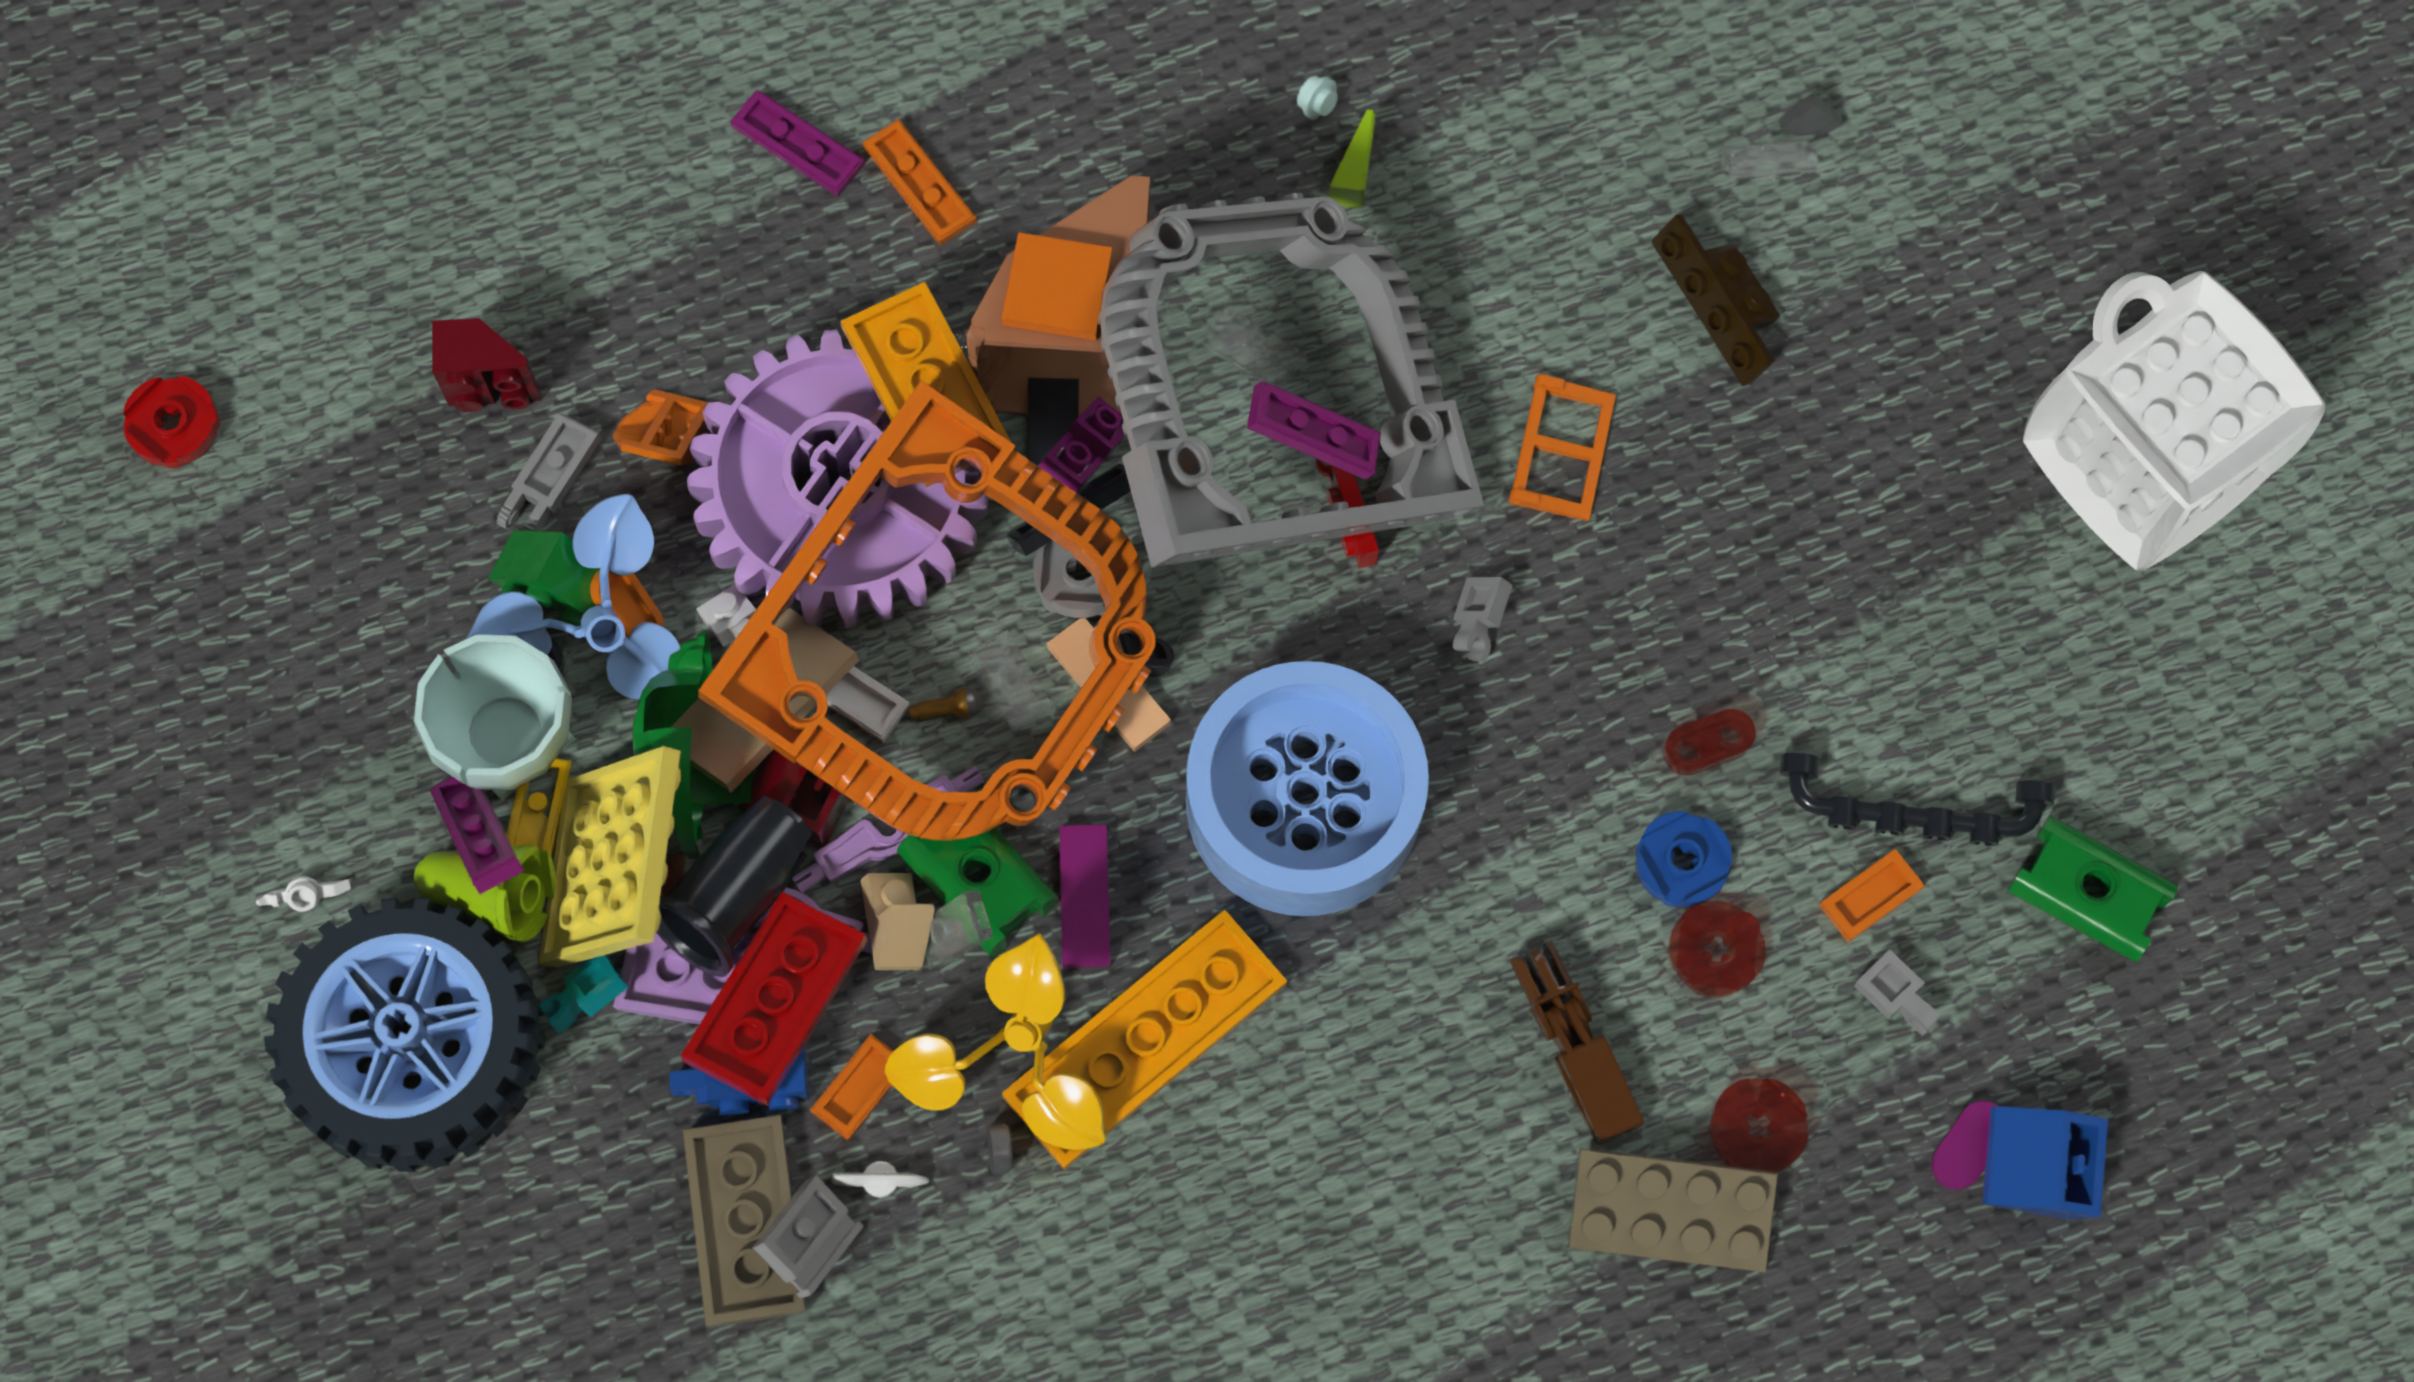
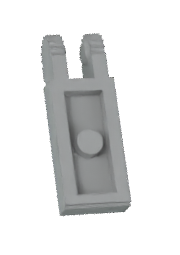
M561 412L558 413L512 484V492L505 501L504 506L501 507L496 520L497 524L505 529L510 528L517 520L519 512L527 500L536 506L529 519L526 520L522 531H541L549 519L550 513H555L602 439L600 433Z

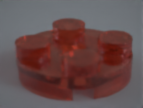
M1711 901L1690 907L1675 924L1669 937L1668 957L1672 968L1688 988L1706 997H1730L1747 988L1758 976L1765 961V940L1760 931V924L1757 918L1730 903ZM1714 937L1721 938L1723 946L1730 949V954L1722 955L1720 962L1713 961L1711 952L1704 951V944H1711Z
M1758 1078L1742 1079L1730 1085L1717 1099L1711 1113L1709 1133L1716 1152L1729 1166L1779 1173L1793 1164L1805 1149L1808 1140L1807 1112L1804 1103L1797 1093L1783 1082L1770 1078L1765 1080ZM1750 1115L1755 1119H1759L1763 1115L1767 1117L1770 1123L1766 1129L1771 1134L1770 1137L1766 1139L1761 1135L1756 1138L1748 1132L1751 1126L1747 1122V1118Z

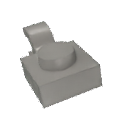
M1502 577L1466 578L1453 620L1461 624L1460 630L1454 638L1453 649L1456 651H1470L1468 659L1472 661L1487 660L1491 650L1488 628L1500 626L1513 586Z
M1890 949L1854 985L1888 1020L1900 1011L1905 1020L1922 1036L1936 1024L1935 1021L1940 1017L1939 1013L1931 1005L1916 994L1925 982Z

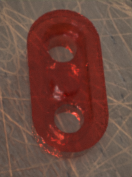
M1726 709L1680 726L1670 733L1664 744V760L1667 766L1675 773L1691 776L1740 758L1749 751L1755 740L1756 728L1754 722L1746 713L1740 710ZM1726 729L1735 731L1738 735V741L1735 743L1726 742L1722 738V731ZM1684 745L1692 747L1695 751V757L1689 760L1682 758L1678 751L1679 748Z

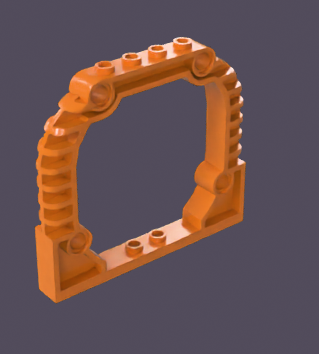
M921 380L698 691V698L791 762H797L884 823L908 835L929 840L951 841L978 836L1004 822L1014 826H1025L1033 823L1047 806L1056 811L1071 789L1064 781L1072 769L1075 767L1081 772L1084 770L1098 749L1091 744L1101 728L1109 733L1125 709L1118 705L1120 699L1127 689L1136 694L1152 671L1144 666L1155 648V634L1152 627L1144 620L1147 594L1142 564L1128 536L1105 512L1015 451L1016 445ZM962 465L974 467L979 473L980 480L973 485L960 483L955 476V469ZM879 477L895 488L918 483H942L945 492L952 499L960 503H971L979 500L983 495L988 496L1072 553L1093 575L1105 604L1106 611L1095 625L1089 639V655L1095 667L1093 672L1033 759H1016L1003 764L992 774L983 789L978 792H942L916 781L825 717L828 709V699L824 690L812 681L798 680L789 653L787 633L774 625L806 581L813 585L828 565V561L822 557L832 543L840 547L848 538L856 525L850 518ZM1123 633L1135 635L1141 644L1140 653L1135 655L1123 653L1117 643L1118 636ZM798 696H807L815 702L817 707L816 713L807 719L797 718L789 709L790 701ZM1016 788L1027 789L1034 798L1033 809L1027 812L1015 810L1009 801L1010 792Z

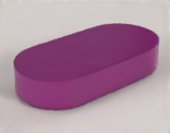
M1977 1101L1967 1106L1933 1153L1931 1171L1936 1181L1943 1187L1950 1190L1966 1189L1977 1181L1986 1168L1990 1109L1993 1106H1997L1996 1104L1988 1101Z

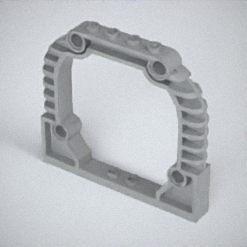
M1292 193L1272 202H1266L1265 197L1258 196L1243 200L1238 205L1227 206L1225 200L1212 201L1200 206L1198 209H1188L1187 204H1176L1162 209L1159 212L1160 215L1142 226L1132 235L1129 243L1130 253L1117 264V267L1104 286L1101 311L1098 313V324L1101 325L1102 340L1100 343L1102 352L1106 353L1109 364L1107 372L1109 379L1114 383L1116 396L1114 397L1116 406L1121 410L1124 421L1122 424L1125 436H1128L1131 451L1123 455L1122 459L1151 568L1445 521L1462 517L1484 506L1456 401H1443L1440 390V387L1443 386L1440 375H1436L1434 369V350L1428 347L1425 336L1428 333L1426 323L1422 322L1418 309L1421 307L1419 298L1418 296H1413L1408 283L1411 279L1405 270H1399L1391 259L1393 253L1386 246L1377 245L1363 235L1366 232L1365 228L1348 221L1344 208L1337 201L1329 197L1304 198L1302 193ZM1281 251L1291 263L1300 268L1313 270L1329 268L1354 294L1366 320L1391 413V419L1387 420L1380 430V444L1384 452L1390 457V462L1383 482L1375 494L1377 504L1349 508L1347 501L1320 508L1321 513L1310 514L1309 508L1304 507L1283 513L1281 515L1282 519L1251 523L1246 504L1231 495L1211 475L1214 465L1213 456L1209 448L1203 441L1195 437H1188L1159 336L1157 301L1162 285L1171 283L1195 267L1201 259Z

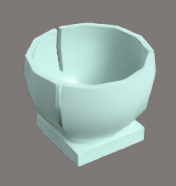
M476 634L443 650L454 667L455 674L449 670L444 659L438 654L420 679L417 686L414 724L434 765L471 788L491 789L503 801L518 786L546 773L560 752L575 740L574 736L569 732L572 698L571 692L557 665L548 655L517 636Z

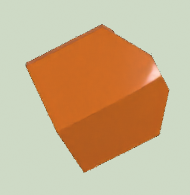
M654 389L646 396V400L649 402H644L623 417L613 433V439L623 452L682 466L694 461L690 451L691 441L694 437L705 434L707 425L702 412L709 402Z

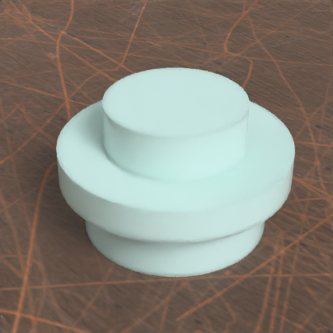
M1312 76L1303 84L1297 97V105L1303 109V114L1306 117L1316 120L1320 115L1326 116L1334 109L1338 99L1335 81L1328 77Z

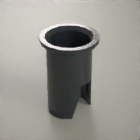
M767 796L760 798L716 838L666 895L660 894L658 910L661 914V922L657 931L658 936L680 957L699 970L713 976L725 977L734 968L731 952L774 904L807 856L802 850L812 831L795 812L783 803Z

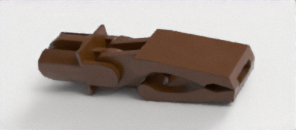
M1550 940L1543 944V951L1555 978L1544 956L1537 948L1526 951L1529 969L1542 995H1540L1524 960L1520 956H1515L1509 959L1531 1004L1529 1011L1533 1014L1543 1036L1547 1041L1553 1040L1561 1052L1554 1061L1596 1145L1600 1146L1630 1130L1643 1126L1644 1120L1603 1034L1593 1038L1588 1024L1592 1021V1017L1578 989L1579 983L1573 984L1553 941ZM1570 995L1571 998L1568 999V1002L1562 1003L1561 999ZM1549 1004L1552 1005L1549 1011L1543 1012V1007ZM1570 1031L1579 1043L1574 1046Z

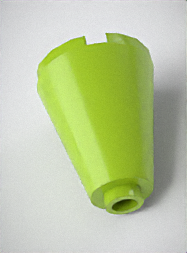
M530 844L512 846L524 871L479 895L458 850L437 851L428 853L417 864L414 871V883L422 898L430 899L434 904L446 909L448 904L461 908L466 913L468 920L475 923L477 919H480L494 933L512 941L527 942L539 933L549 916L547 913H542L546 898L554 899L556 889L555 867L551 855L547 851L539 850L540 847Z

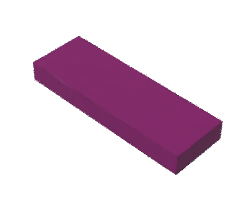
M758 89L730 121L732 128L837 197L842 194L865 165L863 158Z
M1261 381L1254 386L1247 429L1363 479H1367L1375 474L1381 432L1268 382Z
M1107 824L1059 826L1062 969L1111 967Z

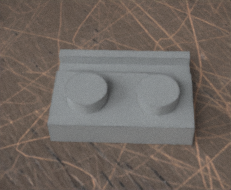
M816 1175L805 1180L753 1248L786 1283L791 1282L799 1290L796 1294L803 1299L814 1293L864 1226L859 1221L854 1223L847 1215L849 1210Z

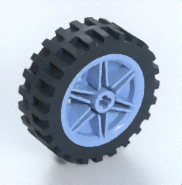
M396 897L381 899L382 910L368 913L362 904L348 910L351 921L338 928L330 920L318 928L324 936L320 942L312 949L302 942L293 955L300 961V964L292 975L281 971L275 983L283 991L280 1004H268L266 1018L274 1024V1035L264 1037L265 1052L274 1059L275 1068L269 1071L274 1084L283 1091L286 1097L283 1102L291 1113L305 1124L308 1130L336 1152L346 1158L353 1157L358 1159L364 1165L376 1169H381V1165L395 1167L399 1172H414V1165L426 1163L436 1169L449 1165L447 1157L462 1152L466 1157H469L478 1152L480 1148L476 1143L490 1132L497 1138L507 1129V1126L502 1121L512 1108L521 1112L528 1100L523 1091L529 1079L537 1081L541 1069L536 1062L538 1048L544 1049L545 1034L539 1027V1016H543V1013L539 1006L540 1001L533 992L531 986L533 983L527 972L506 943L501 941L482 920L477 919L474 923L467 919L463 909L451 904L447 905L446 910L440 909L427 898L415 897L414 906H402ZM397 977H402L405 981L398 996H395L390 991L391 981ZM447 992L452 995V1005L436 1007V1000L440 994ZM356 1010H365L369 1014V1020L351 1024L350 1017ZM406 1021L411 1026L408 1034L400 1032L398 1038L393 1033V1029L396 1025L403 1027ZM451 1040L458 1041L460 1043L459 1052L453 1057L444 1056L448 1042ZM364 1058H373L368 1074L359 1073L357 1070L358 1063ZM421 1075L422 1081L418 1087L414 1089L404 1087L406 1076Z

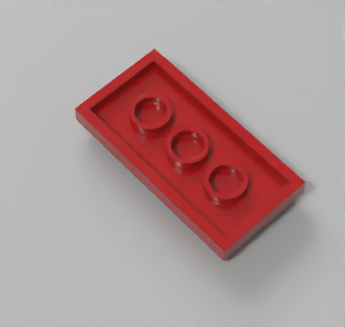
M781 892L680 1055L682 1061L768 1106L867 943L866 934Z

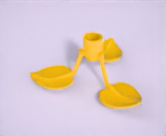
M1036 934L1022 944L1003 952L992 962L987 970L985 985L991 1001L1000 1010L1014 1013L998 1034L967 1057L956 1061L955 1048L947 1038L936 1034L917 1035L899 1045L886 1062L885 1075L889 1083L915 1105L935 1111L952 1107L962 1097L966 1083L959 1070L969 1067L1002 1041H1007L1008 1045L1016 1051L1029 1052L1033 1050L1035 1052L1033 1085L1037 1092L1030 1094L1022 1104L1024 1119L1032 1132L1050 1145L1070 1150L1094 1148L1102 1145L1107 1139L1101 1100L1090 1083L1082 1077L1070 1073L1054 1074L1046 1083H1044L1042 1078L1044 1053L1048 1048L1043 1039L1051 1029L1053 1020L1062 1010L1065 1001L1064 983L1060 968L1042 934Z

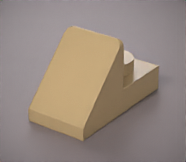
M911 873L866 874L860 882L875 970H919L923 967L935 912L934 904H916Z

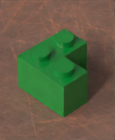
M513 530L487 579L502 588L500 594L509 591L525 593L536 599L542 607H553L562 614L560 617L562 622L579 626L581 625L584 613L591 607L596 606L591 598L590 585L593 576L600 568H587L580 565L574 555L573 539L562 532Z

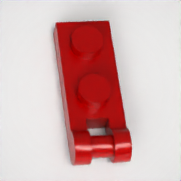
M1316 458L1318 472L1329 477L1332 488L1326 490L1329 505L1347 501L1349 508L1364 506L1355 475ZM1373 532L1340 537L1346 557L1355 556L1358 569L1376 565L1379 549Z

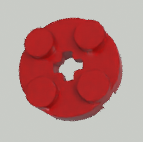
M176 376L178 379L169 378L163 380L161 377L150 379L137 387L125 403L123 411L125 416L124 436L135 453L153 465L173 469L181 467L183 464L190 463L202 456L216 438L217 430L220 426L216 404L201 384L186 376ZM178 413L182 414L179 419L180 424L177 427L168 430L162 429L164 423L161 418L165 414L172 417Z

